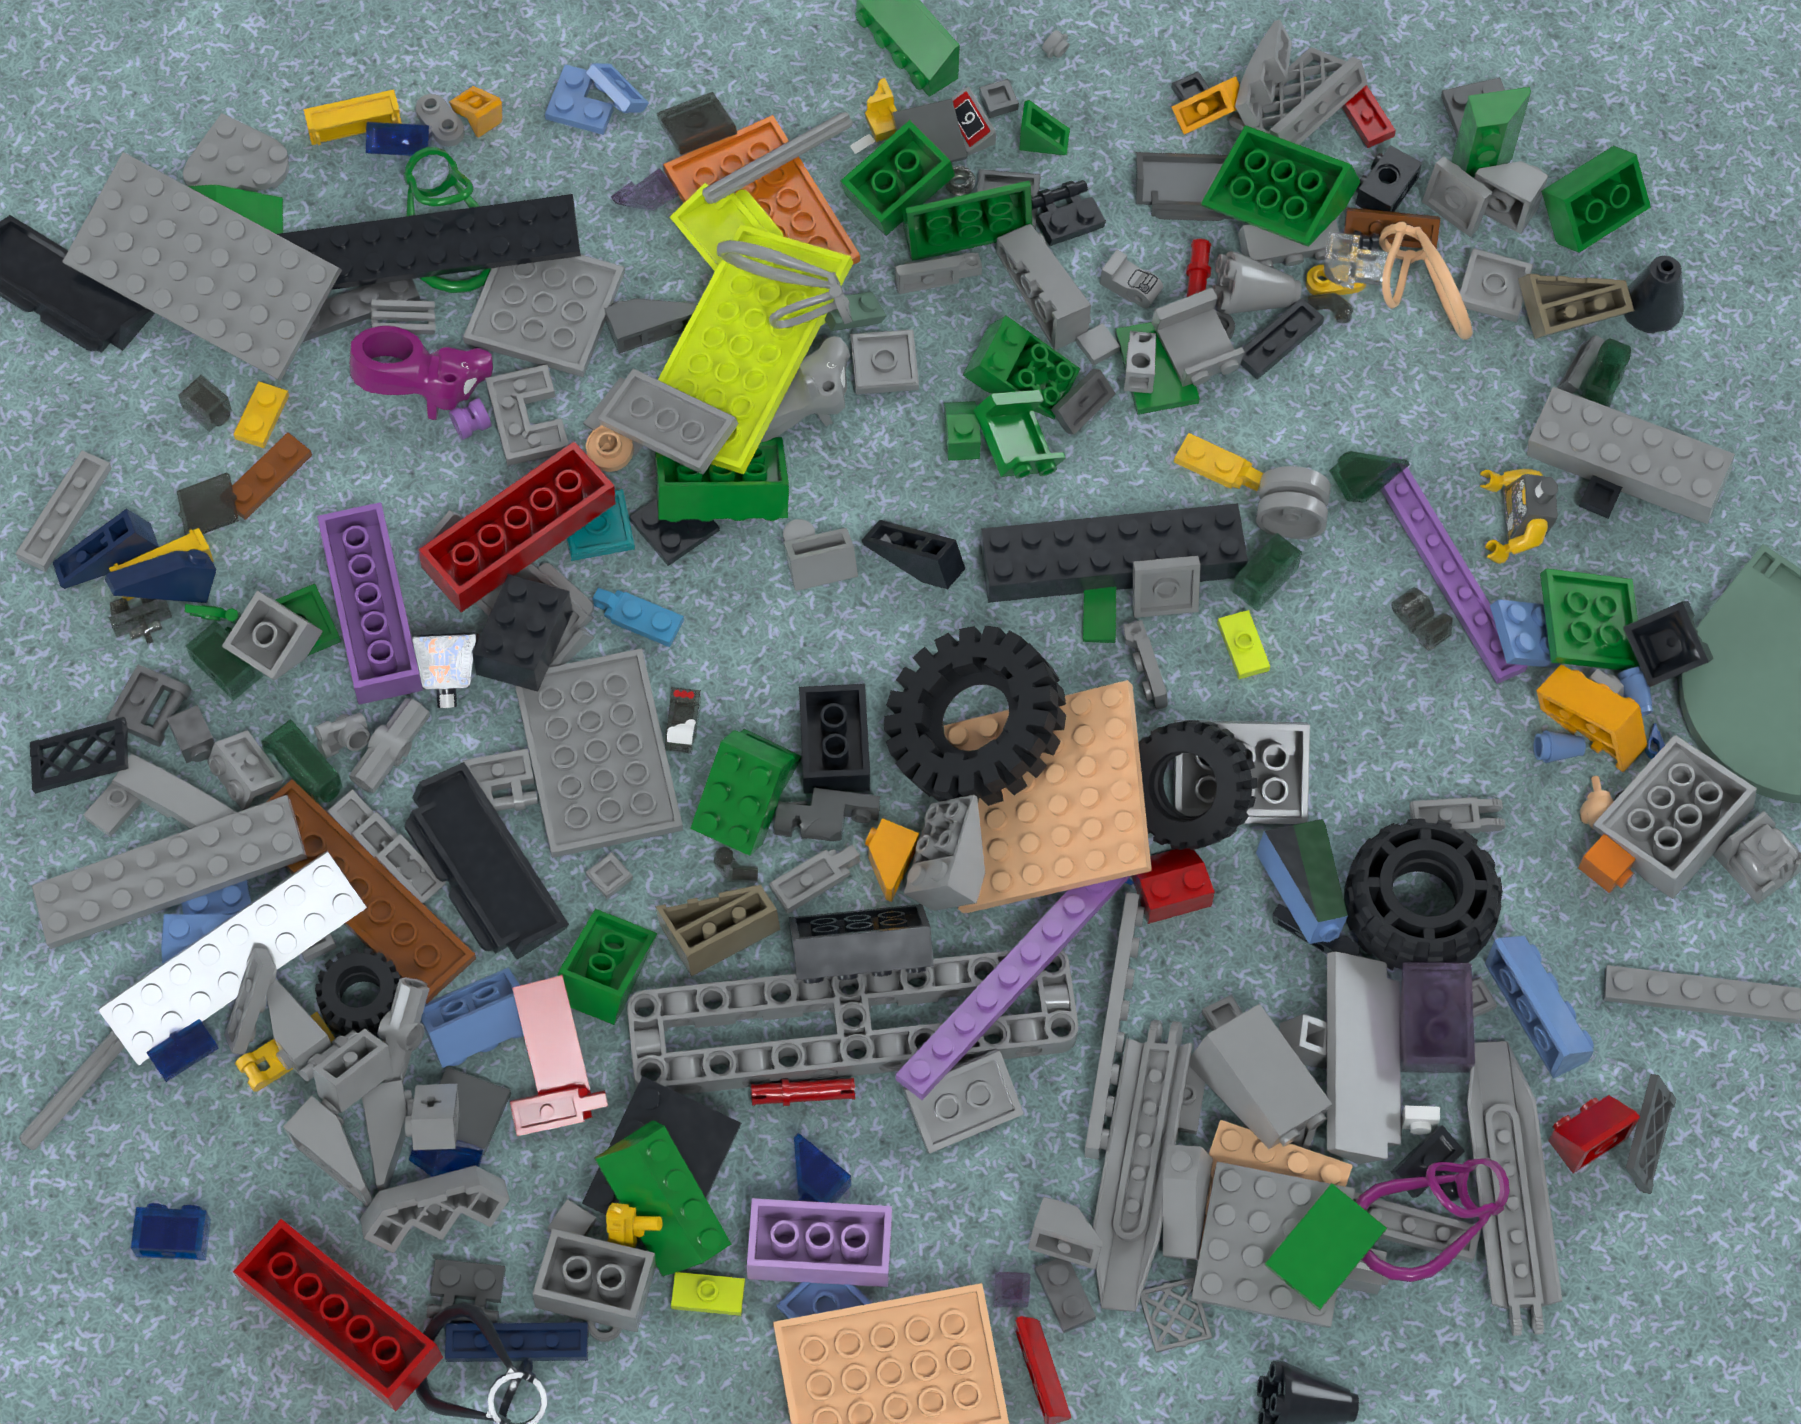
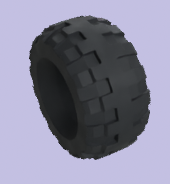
M1423 818L1408 819L1407 823L1401 825L1392 823L1380 829L1379 833L1372 839L1368 838L1359 849L1350 866L1344 888V903L1348 915L1346 921L1349 930H1353V933L1358 938L1357 944L1366 954L1375 955L1380 961L1385 962L1387 968L1392 971L1395 967L1407 971L1409 976L1423 977L1424 973H1433L1434 975L1437 974V976L1451 973L1454 968L1462 964L1465 966L1476 958L1478 953L1488 943L1497 925L1502 907L1503 890L1501 877H1498L1495 871L1496 864L1489 852L1478 847V840L1466 831L1460 833L1452 829V824L1440 820L1437 821V824L1427 823ZM1410 872L1432 874L1448 885L1455 899L1454 907L1447 913L1439 916L1428 917L1415 914L1407 910L1398 901L1393 891V883L1398 877Z

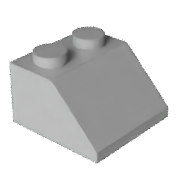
M1522 161L1478 169L1474 179L1492 191L1484 215L1522 234L1540 206L1542 199L1541 191L1545 189L1549 175L1543 173L1538 167L1528 165Z
M257 590L222 647L271 679L276 680L306 659L323 631L273 598Z

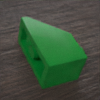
M976 402L943 403L948 461L980 459V425L973 410L977 407Z

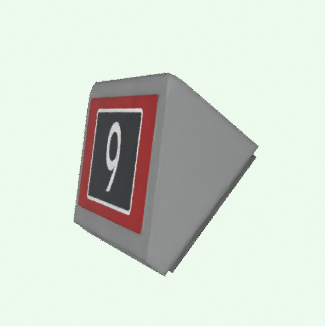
M970 87L962 89L951 99L965 149L969 156L995 145L996 131Z

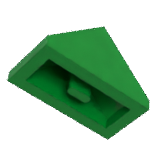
M1025 101L1019 150L1067 155L1070 128L1032 101Z

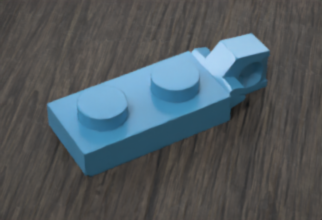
M598 588L592 598L594 606L604 610V617L611 620L612 624L667 647L671 646L684 622V616L627 592L617 590L613 594Z

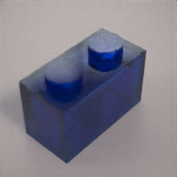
M367 122L366 154L412 156L417 151L432 145V126L377 122Z
M150 1203L146 1207H136L131 1249L136 1257L206 1261L211 1219L206 1210L196 1205H183L181 1209H168L164 1204Z

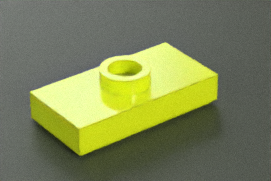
M1249 610L1218 618L1217 624L1238 679L1269 671L1270 664Z
M676 1272L671 1309L741 1316L745 1278Z

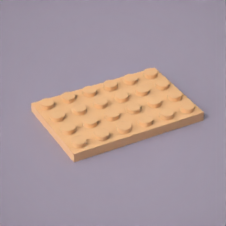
M982 1283L773 1322L791 1424H1009Z

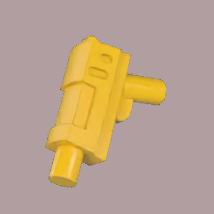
M611 1203L606 1214L607 1233H609L607 1242L636 1248L637 1237H643L645 1230L660 1231L662 1229V1218L660 1216H636V1208L629 1207L628 1204Z

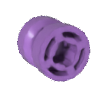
M479 398L469 402L468 406L463 409L457 407L449 411L452 424L462 440L472 436V433L478 429L483 431L492 427L488 413Z

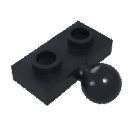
M1443 1125L1437 1126L1391 1173L1396 1179L1426 1177L1429 1165L1436 1162L1454 1163L1465 1151ZM1435 1171V1176L1454 1175L1447 1174L1445 1171ZM1455 1181L1439 1184L1451 1201L1459 1199L1457 1183ZM1428 1187L1409 1190L1407 1192L1410 1194L1412 1198H1417Z

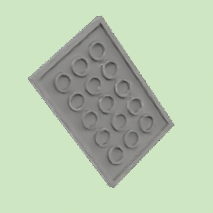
M642 648L549 667L538 692L515 686L552 858L683 831Z

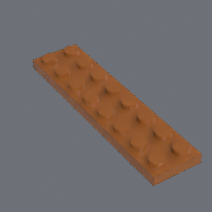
M291 779L266 801L269 802L285 795L289 797L307 859L287 865L285 868L293 875L328 851L367 906L366 909L348 920L344 925L369 949H372L375 955L380 952L385 955L387 961L391 960L396 967V971L399 972L400 978L418 979L427 983V987L430 988L426 999V1004H428L476 960L475 953Z

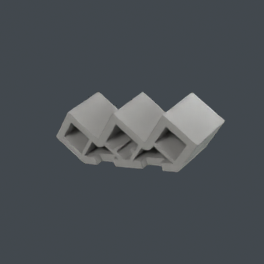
M472 1166L378 1191L360 1218L363 1238L394 1253L412 1226L443 1240L458 1216L463 1213L491 1227L510 1200L505 1180L477 1166Z

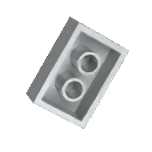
M552 1229L533 1291L535 1308L638 1332L656 1270L655 1253Z

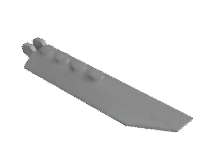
M1160 1020L1151 1021L1148 1039L1144 1044L1132 1039H1126L1093 1223L1094 1231L1103 1242L1096 1266L1102 1309L1136 1312L1160 1240L1163 1222V1175L1168 1144L1176 1145L1193 1046L1192 1043L1181 1046L1183 1036L1181 1022H1172L1167 1044L1161 1043L1163 1026Z
M1508 1041L1473 1043L1467 1097L1473 1158H1489L1498 1162L1506 1172L1510 1189L1504 1210L1498 1215H1491L1487 1223L1482 1227L1491 1302L1493 1306L1509 1309L1512 1336L1521 1335L1523 1324L1520 1308H1531V1327L1534 1335L1543 1334L1542 1307L1562 1302L1536 1099ZM1479 1164L1475 1168L1479 1206L1482 1207L1485 1204L1497 1201L1500 1187L1495 1172L1490 1167Z

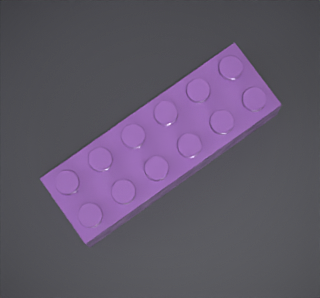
M379 502L317 516L358 704L423 691L382 503Z

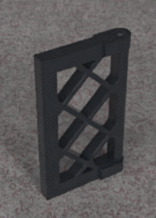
M125 717L49 738L31 741L30 757L33 792L36 794L129 769L128 727ZM115 730V735L109 742L99 737L103 733ZM87 738L78 750L68 745L70 742ZM95 741H98L105 745V747L92 760L84 754ZM57 746L47 759L43 757V749ZM64 749H67L74 755L62 769L54 764V761ZM112 750L116 752L115 760L102 763ZM80 759L90 763L88 767L71 771ZM49 767L59 772L56 776L44 778V773Z

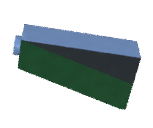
M1323 819L1264 831L1256 854L1309 944L1322 941L1330 942L1339 938L1348 915L1326 824Z

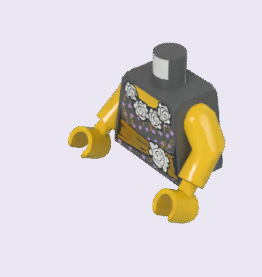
M1532 469L1505 471L1503 475L1491 470L1482 471L1481 476L1491 479L1488 484L1480 485V487L1491 492H1498L1504 484L1506 486L1503 489L1507 544L1503 545L1497 540L1488 541L1485 548L1493 553L1487 555V558L1501 564L1508 559L1511 552L1515 555L1539 547L1558 517L1556 500L1558 485L1552 477L1543 476L1540 471Z

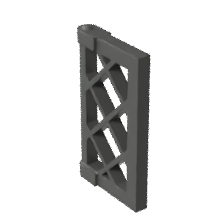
M1650 1074L1639 1115L1640 1119L1636 1126L1625 1167L1635 1181L1638 1190L1651 1194L1653 1190V1180L1672 1108L1675 1107L1676 1103L1674 1094L1668 1090L1661 1077L1656 1074Z

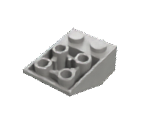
M970 795L932 803L925 814V824L916 845V854L912 868L907 875L904 894L934 911L977 903L985 876L977 796Z

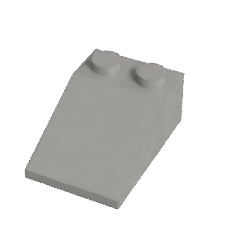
M311 1095L283 1126L292 1144L368 1207L373 1198L348 1136L342 1127L345 1122L338 1116L340 1112L326 1099H323L320 1103Z

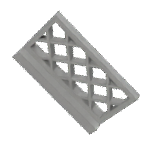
M1310 47L1289 66L1287 80L1276 83L1274 97L1280 96V101L1262 106L1259 126L1253 128L1295 144H1301L1368 84L1362 61L1353 56L1348 61ZM1313 59L1321 62L1319 65L1305 67ZM1335 71L1331 76L1326 77V72ZM1321 74V78L1305 81V77ZM1300 78L1299 83L1284 86L1288 81ZM1315 89L1312 93L1306 95L1307 90ZM1301 92V96L1285 99V95ZM1295 107L1289 113H1285V109ZM1280 110L1279 115L1264 118V113ZM1238 112L1229 119L1230 125L1240 131L1243 130L1245 124ZM1273 126L1270 132L1265 130L1264 127Z

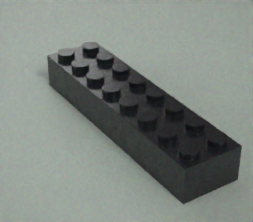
M1238 503L981 528L980 548L988 603L1082 594L1084 590L1116 587V590L1133 589L1134 561L1198 556L1200 561V582L1244 578L1248 563Z

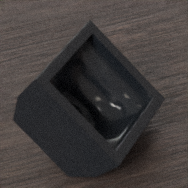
M1682 601L1623 627L1649 687L1706 664L1713 659L1708 644L1702 642L1698 631L1695 629L1693 621L1695 615L1689 601Z

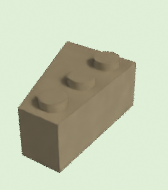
M1527 274L1518 278L1534 339L1634 311L1626 280L1571 278L1568 276H1542L1539 274Z
M761 884L718 893L719 897L700 901H698V898L688 899L686 904L666 907V904L655 906L660 927L691 977L781 930L777 909Z

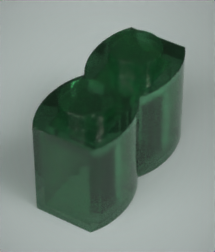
M1611 338L1601 345L1594 366L1588 374L1581 394L1582 398L1610 408L1631 357V347Z

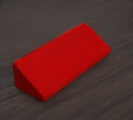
M1024 1316L1017 1317L1014 1330L1045 1424H1056L1071 1419V1414L1040 1321Z

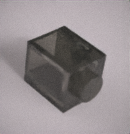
M202 375L196 378L178 395L182 409L209 432L216 426L219 427L225 424L232 412L228 396Z

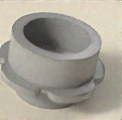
M1056 30L1046 39L1042 50L1047 53L1048 58L1053 56L1060 58L1067 51L1070 45L1067 42L1068 34H1062Z

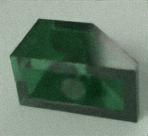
M1349 451L1341 455L1337 460L1338 463L1329 471L1348 502L1364 503L1410 464L1407 459Z

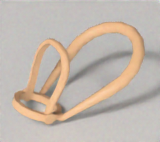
M1398 222L1384 227L1380 233L1379 244L1388 253L1382 277V292L1386 305L1391 309L1399 305L1410 264L1418 260H1424L1453 328L1461 339L1468 340L1472 336L1473 330L1466 307L1446 263L1428 236L1420 227L1406 225L1405 222ZM1390 234H1396L1394 241L1391 245L1386 239V236ZM1405 234L1416 238L1423 247L1422 250L1416 252L1413 250L1403 251L1399 248ZM1395 258L1403 260L1396 291L1392 298L1390 290L1391 271Z

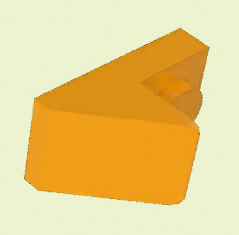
M472 86L449 101L455 113L467 118L478 138L502 123L501 99L480 88Z

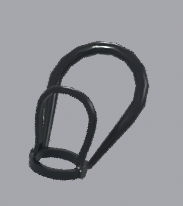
M463 1302L447 1306L434 1316L423 1331V1334L434 1342L442 1328L453 1319L461 1317L471 1319L504 1363L507 1371L498 1377L490 1387L487 1398L488 1410L486 1413L436 1398L429 1388L427 1377L415 1389L416 1395L429 1411L443 1416L495 1421L497 1424H515L507 1418V1413L521 1380L524 1379L537 1387L540 1392L541 1403L539 1410L533 1418L516 1424H537L545 1414L547 1396L541 1381L532 1373V1360L525 1358L518 1369L513 1366L491 1320L480 1307ZM512 1379L497 1413L494 1408L495 1393L501 1384Z

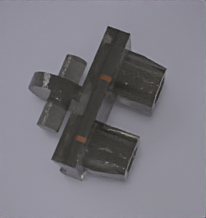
M126 598L110 602L111 617L108 618L116 638L129 633L131 640L144 636L147 645L154 643L151 633L162 630L160 622L172 618L166 600L140 598L143 605L130 609Z

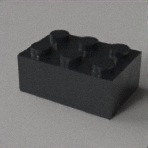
M508 574L472 653L476 675L538 692L573 613L570 591Z
M865 684L799 687L804 794L813 793L814 788L842 792L870 791Z

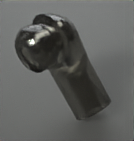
M1332 292L1308 296V303L1316 310L1329 309L1335 314V319L1338 323L1345 324L1352 319L1353 307L1351 303L1339 294Z
M721 847L716 851V857L714 858L715 868L727 881L758 883V866H740L733 857V851L728 847Z

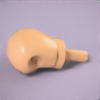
M1599 776L1591 778L1594 792L1588 794L1587 800L1580 809L1581 821L1584 824H1589L1592 829H1594L1593 824L1614 802L1610 792L1602 790Z

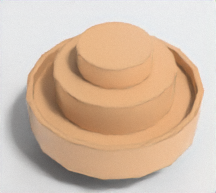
M601 425L589 435L586 451L587 456L601 471L613 472L622 469L630 462L634 446L631 439Z

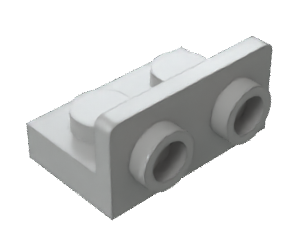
M248 730L215 742L207 761L211 772L219 778L227 789L230 798L236 801L242 810L250 807L253 797L281 787L284 780Z

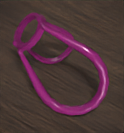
M1489 1158L1470 1159L1463 1164L1436 1162L1429 1165L1426 1177L1393 1179L1374 1184L1356 1200V1203L1366 1211L1369 1205L1382 1196L1430 1186L1439 1202L1452 1214L1461 1218L1478 1216L1480 1220L1425 1265L1413 1268L1393 1266L1379 1259L1371 1249L1362 1261L1370 1270L1390 1280L1415 1282L1433 1277L1451 1263L1487 1223L1491 1215H1498L1504 1210V1205L1508 1200L1510 1192L1509 1179L1505 1170L1498 1162ZM1479 1164L1488 1166L1495 1172L1500 1187L1497 1201L1485 1204L1482 1207H1477L1471 1201L1467 1192L1469 1173ZM1435 1171H1451L1458 1174L1435 1176ZM1455 1181L1459 1198L1466 1209L1454 1204L1446 1196L1439 1184Z

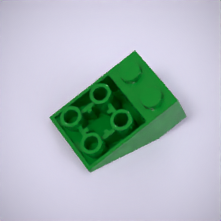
M1005 315L988 326L963 376L991 394L1040 390L1044 401L1033 411L1054 420L1056 416L1051 409L1069 392L1080 368Z

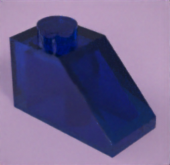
M797 1133L794 1137L797 1190L800 1196L798 1200L836 1203L850 1188L851 1175L801 1134Z

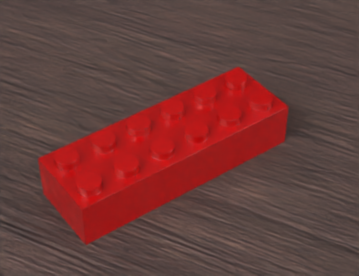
M574 441L418 549L421 568L462 613L503 584L508 574L516 575L615 505V486Z
M282 1219L273 1226L233 1270L234 1275L245 1289L395 1412L443 1358L436 1343Z

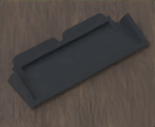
M11 215L1 220L0 297L25 312H36L40 315L42 323L82 348L102 353L111 343L123 351L155 314L153 311L64 264L62 261L68 250Z
M465 762L420 781L412 797L418 808L412 810L409 818L406 820L405 830L435 877L442 882L448 881L451 885L449 898L479 946L484 951L493 950L495 954L508 947L514 957L519 959L567 929L569 923Z

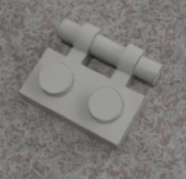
M528 748L462 760L496 811L512 808L520 811L525 810V806L538 804L536 791L523 793L521 787L534 784ZM512 788L513 795L493 798L492 791Z

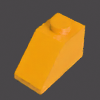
M1236 76L1171 107L1184 135L1237 110L1235 104L1240 84Z
M882 818L878 828H871L865 846L869 847L868 859L886 900L892 902L916 852L919 833Z

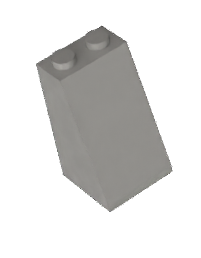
M1260 1004L1208 1033L1191 1055L1189 1066L1268 1149L1279 1143L1284 1147L1300 1136L1299 1131L1305 1127L1311 1131L1321 1125L1326 1120L1324 1114L1332 1106L1331 1101Z

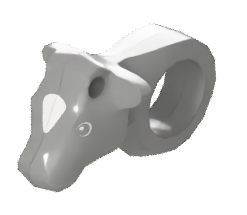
M831 336L826 338L817 351L804 357L761 442L781 435L810 414L818 415L824 425L828 426L833 423L829 414H838L845 408L844 396L847 390L846 366L850 354L848 346L840 337Z

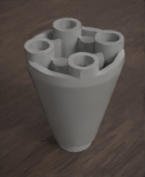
M1231 251L1226 255L1219 254L1217 257V283L1212 288L1218 298L1216 306L1220 313L1233 314L1285 308L1294 305L1300 299L1301 282L1294 280L1293 276L1238 252Z

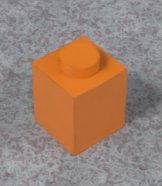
M1603 834L1583 856L1578 869L1610 893L1617 885L1622 889L1632 878L1634 872L1631 871V868L1636 858L1606 834Z

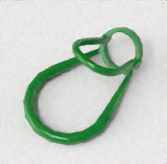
M426 147L417 151L409 158L403 173L405 183L409 185L406 216L415 215L414 197L419 203L433 207L450 205L463 200L469 208L479 207L478 203L471 197L474 190L473 184L465 175L458 171L456 162L445 150L438 147ZM428 155L444 157L448 161L449 168L446 180L440 186L433 189L417 187L416 180L412 175L415 164L421 158ZM458 181L465 185L466 189H464ZM452 186L458 191V194L448 197L429 198L444 193ZM491 268L484 269L479 275L468 280L451 281L437 276L419 279L434 289L448 293L471 292L485 285Z

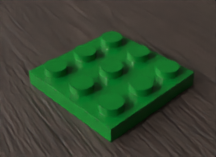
M1548 568L1540 573L1551 663L1622 671L1640 667L1623 628L1638 621L1633 579Z

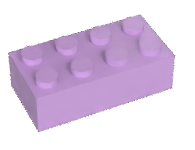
M752 1198L747 1277L752 1280L888 1287L892 1206Z

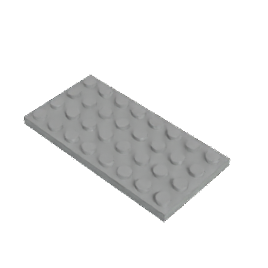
M124 152L121 154L62 261L73 269L280 381L342 271L335 265Z

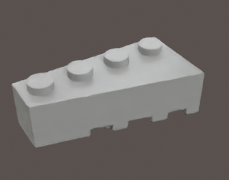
M1028 224L998 237L996 253L1053 349L1056 350L1075 342L1078 336L1088 331L1089 323H1091V304L1048 248L1043 235L1037 233L1034 227Z

